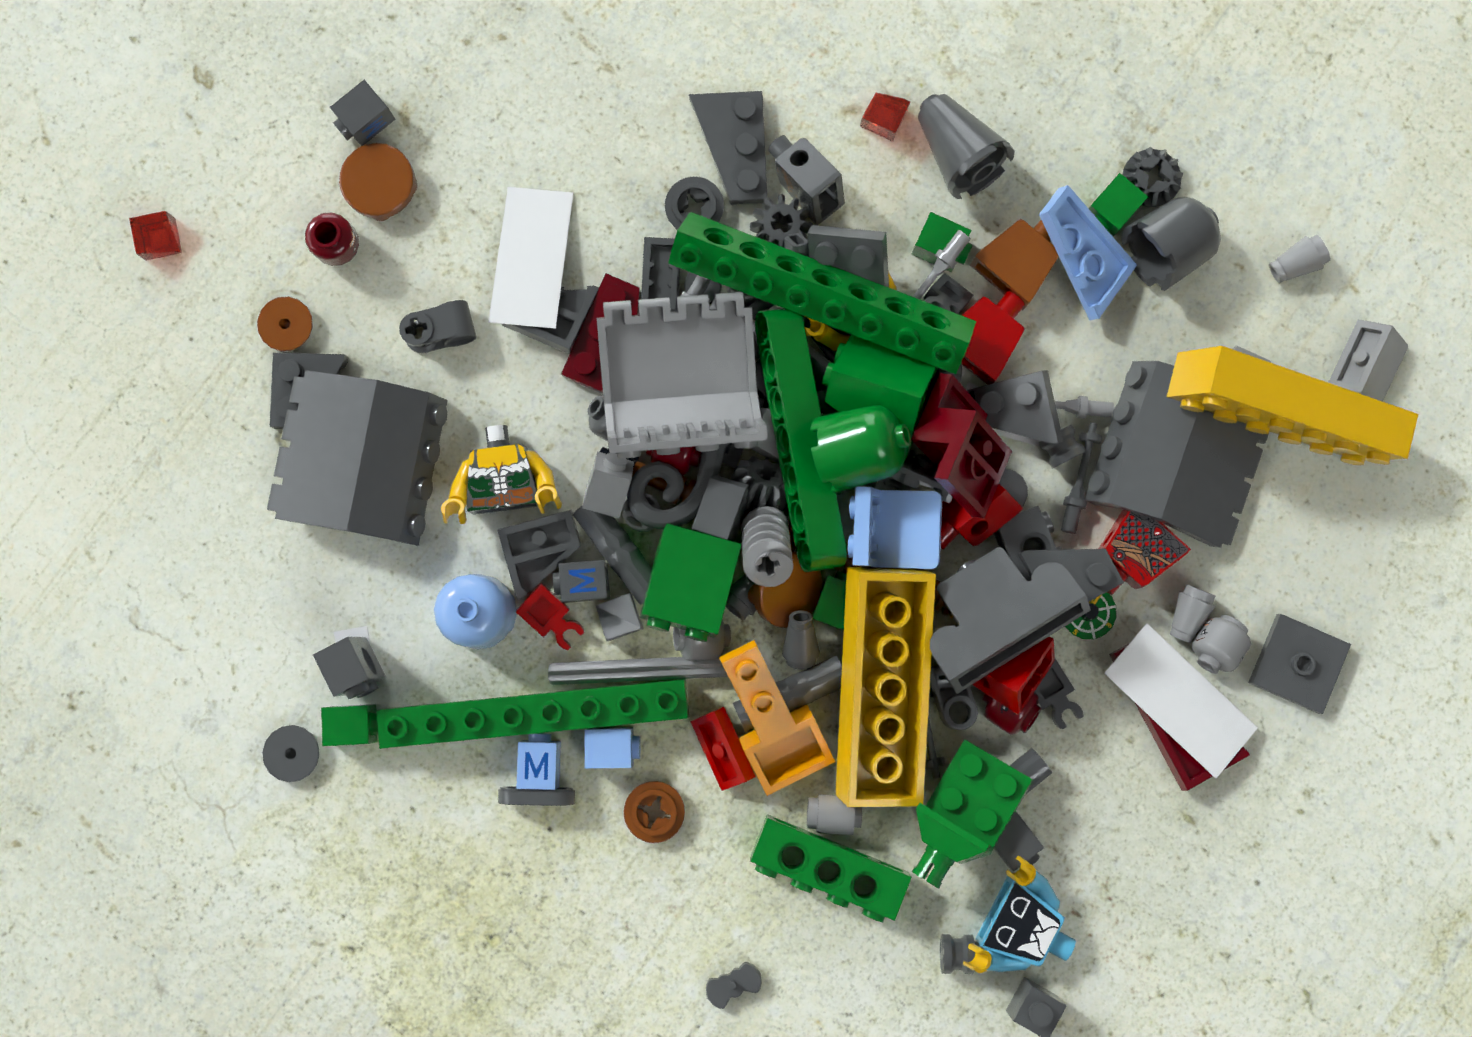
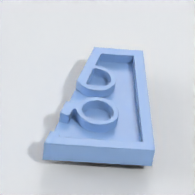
M1066 185L1058 188L1039 216L1090 321L1101 317L1137 264L1075 192Z

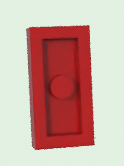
M725 707L690 721L721 791L756 777Z

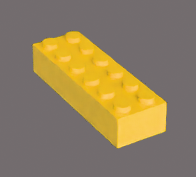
M1225 346L1178 352L1167 393L1168 398L1180 401V407L1193 412H1204V410L1213 412V418L1226 423H1237V421L1246 423L1245 429L1251 432L1269 434L1270 431L1279 434L1278 440L1281 442L1300 445L1303 442L1309 444V450L1314 453L1333 455V453L1341 455L1340 461L1360 466L1364 465L1365 460L1376 464L1389 465L1390 460L1408 459L1419 415Z
M847 567L835 794L847 807L918 806L919 803L923 804L932 654L930 639L933 635L936 574L924 569Z

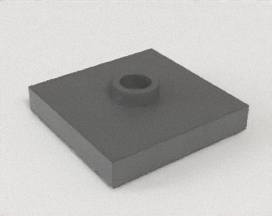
M1276 614L1248 683L1315 713L1323 714L1351 644L1288 616Z

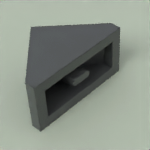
M713 474L708 482L692 529L696 532L742 544L741 525L746 514L749 485Z

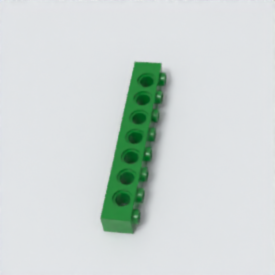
M693 212L687 215L677 230L668 264L954 374L959 369L976 324L975 320L834 266L820 264L813 258Z
M686 679L376 710L379 749L687 719L690 717Z

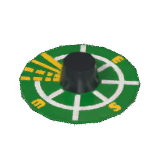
M1107 592L1089 601L1091 610L1065 626L1072 635L1081 639L1094 640L1106 635L1113 628L1117 618L1116 604L1113 597Z

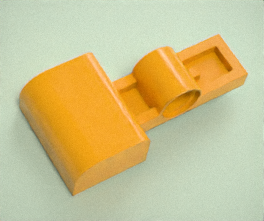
M755 640L719 657L755 729L739 737V740L767 796L835 763L832 753L808 705L789 712Z

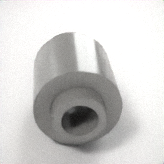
M818 794V798L808 797L807 828L816 829V833L853 835L854 827L861 828L862 807H847L836 795Z

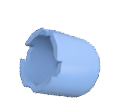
M481 574L458 576L446 583L437 595L434 607L436 625L442 635L456 645L477 650L494 647L497 643L504 640L507 634L514 628L517 616L515 598L508 588L498 579Z

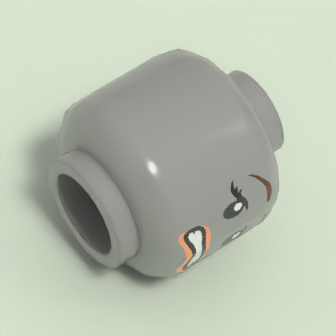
M1222 615L1220 618H1209L1192 643L1193 651L1198 656L1197 663L1203 669L1217 674L1219 670L1224 672L1234 671L1251 646L1250 637L1247 635V627L1237 619L1227 615Z

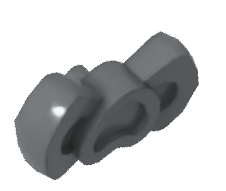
M744 962L739 968H734L728 974H721L718 978H709L706 984L707 999L713 1006L724 1009L731 997H739L743 991L758 993L762 985L761 973L753 964Z

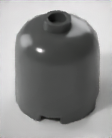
M1179 197L1128 225L1122 232L1121 240L1123 245L1129 242V247L1133 254L1131 258L1137 264L1134 269L1137 276L1146 285L1151 287L1157 283L1161 286L1162 291H1166L1217 253L1221 235L1218 217L1211 208L1206 207L1194 198Z

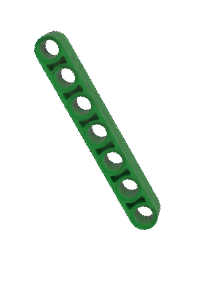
M787 309L758 311L755 317V334L797 558L804 572L842 567L847 559V550L836 492L833 493L831 491V482L823 483L821 481L811 452V447L818 446V431L811 432V424L814 418L821 416L803 318L802 315Z

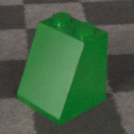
M851 334L846 344H839L834 363L829 362L823 377V385L828 386L825 402L838 412L871 405L886 407L895 414L900 424L907 426L910 438H912L915 427L920 420L933 389L938 367ZM912 440L910 447L906 448L905 459L907 458L914 443Z
M666 523L659 539L640 614L641 619L647 620L646 626L664 632H669L670 626L685 630V637L701 642H707L708 637L715 638L719 633L742 544Z

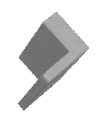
M1358 319L1328 383L1383 402L1408 349V344L1392 325Z

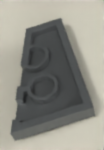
M762 91L689 94V100L700 123L703 136L709 146L730 204L764 203V199L767 198Z

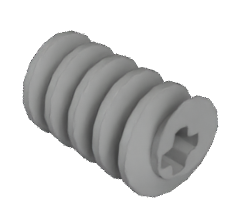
M758 507L750 511L743 519L741 525L744 572L757 585L776 587L784 583L791 576L793 570L788 519L782 511L774 507Z

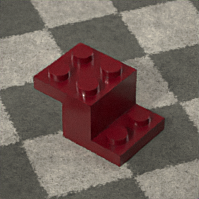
M940 373L911 440L936 465L938 470L934 478L971 517L985 518L1012 450L985 421L988 416L987 413L952 374Z

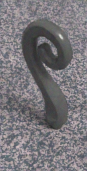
M729 443L719 444V449L715 451L701 452L697 480L691 494L682 503L668 510L656 509L650 505L645 495L646 486L653 478H663L667 482V487L663 492V499L668 503L674 502L684 490L682 474L669 463L660 461L648 463L638 469L632 476L627 493L628 506L633 516L645 526L656 529H664L666 523L679 527L693 520L699 510L710 477L713 474L720 475L724 453Z

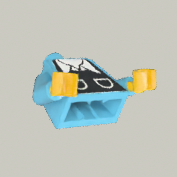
M1021 856L1016 857L1021 863L1017 872L1011 873L1007 869V877L975 938L981 947L973 943L968 945V949L975 952V957L970 962L963 961V965L977 973H983L987 970L997 972L1026 970L1031 964L1041 966L1048 952L1066 961L1075 948L1076 940L1059 931L1065 917L1058 912L1060 901L1051 885L1043 875L1036 871L1032 864Z

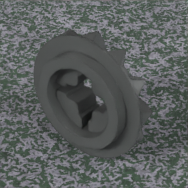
M1149 147L1136 152L1127 161L1122 175L1148 196L1142 203L1143 206L1157 207L1166 204L1176 196L1181 189L1183 172L1180 171L1178 166V159L1172 158L1167 154L1166 149L1157 150ZM1158 165V176L1163 180H1157L1147 189L1149 176L1144 171L1150 172Z
M687 177L676 182L668 191L665 199V212L668 221L676 230L679 229L690 213L684 212L689 207L687 194H690L696 203L705 202V205L700 207L701 216L720 222L724 211L723 197L718 187L708 179Z

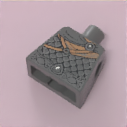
M782 135L771 143L768 151L776 159L775 165L781 185L793 199L797 198L800 200L799 206L801 209H809V218L815 225L822 223L845 204L842 174L806 138H801L792 144L785 135Z

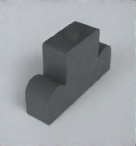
M998 547L978 560L966 562L958 569L956 574L937 586V591L945 607L958 626L955 627L953 625L939 628L930 639V650L941 671L956 694H958L1091 609L1086 594L1068 569L1062 564L1047 562L1039 565L1034 570L1031 581H1026L1006 551Z

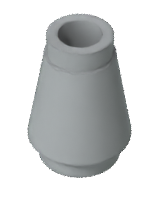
M1318 235L1311 238L1305 236L1275 259V261L1271 262L1269 268L1275 280L1281 283L1285 280L1322 270L1324 264L1329 262L1331 258L1325 243Z
M1187 584L1183 592L1179 591L1170 635L1191 643L1216 607L1213 605L1216 596Z

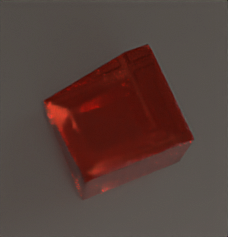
M876 92L863 114L860 127L893 142L911 102L904 98Z
M167 211L129 218L136 254L147 261L182 253L176 219Z

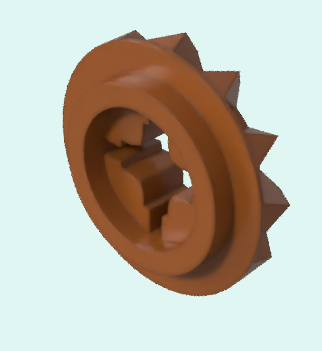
M648 781L637 786L629 794L624 805V819L628 829L635 837L645 842L659 843L672 838L679 831L684 821L685 806L678 791L665 782ZM660 796V809L665 811V814L671 815V817H657L652 827H648L650 822L648 820L649 813L639 808V805L643 807L645 805L652 806L657 797Z

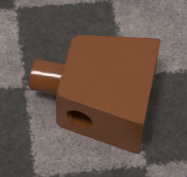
M1020 219L980 250L973 258L970 266L1004 295L1007 291L1016 294L1025 304L1022 308L1023 311L1034 298L1059 256L1054 245L1050 243L1051 239L1042 220L1033 228L1026 221Z

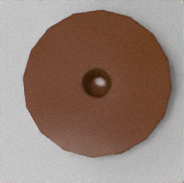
M289 296L277 297L269 301L261 309L257 320L258 333L262 341L270 348L279 351H292L302 346L309 338L313 328L312 315L308 307L300 300Z

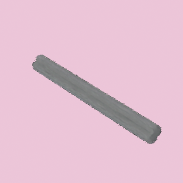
M684 657L561 662L551 663L548 668V679L552 685L728 677L719 658L715 660H686Z

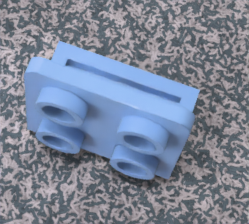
M856 487L855 496H851L849 503L850 518L854 519V535H850L848 539L849 558H853L854 566L936 569L940 565L942 496L936 491L878 490L873 487Z

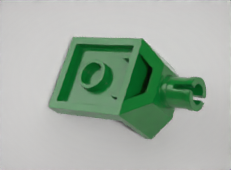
M964 739L926 806L919 803L916 808L921 838L927 846L925 848L926 851L912 872L918 877L926 879L934 865L926 882L939 889L942 885L941 882L954 862L963 864L990 855L1031 786L1033 779Z

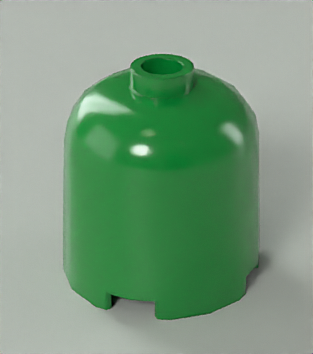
M871 405L814 418L811 424V432L818 431V446L811 447L815 468L823 483H832L831 491L833 493L883 480L897 474L903 467L906 448L911 445L907 426L900 424L895 414L881 405Z

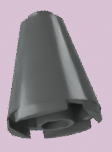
M933 94L920 105L918 120L946 186L953 197L962 199L960 193L966 191L970 196H973L990 186L1005 172L1001 165L1006 158L1012 162L1015 150L1004 138L947 94Z

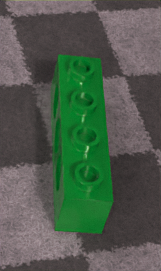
M768 814L750 856V862L756 864L754 870L771 878H776L778 873L792 879L790 885L808 893H812L813 888L828 893L826 897L828 901L845 908L848 907L849 902L863 908V915L882 923L885 917L895 921L912 878L908 871ZM790 846L801 848L804 852L802 861L797 865L786 864L782 859V853L786 848ZM825 861H834L839 865L838 875L831 880H825L818 875V868ZM864 875L872 877L875 885L870 893L859 894L854 890V883L859 877Z

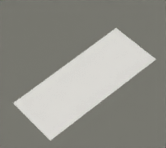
M508 187L488 323L556 329L573 192Z
M1147 623L1104 673L1214 778L1221 774L1258 728Z

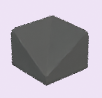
M631 593L596 606L603 633L608 642L644 629Z

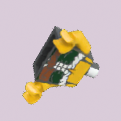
M495 425L485 428L487 448L471 450L469 459L462 462L451 485L448 500L441 506L445 524L448 523V518L452 514H458L460 524H465L467 521L466 505L467 512L473 515L537 506L540 512L544 514L546 503L554 501L557 509L562 507V503L556 491L553 472L539 454L534 451H528L527 447L523 444L510 445L508 426Z

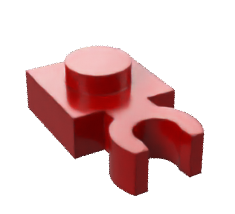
M543 583L516 609V613L543 638L552 630L556 634L558 645L565 650L571 648V644L563 637L566 630L573 629L580 636L584 634V628L579 622L564 618V615L570 608L564 602H561Z

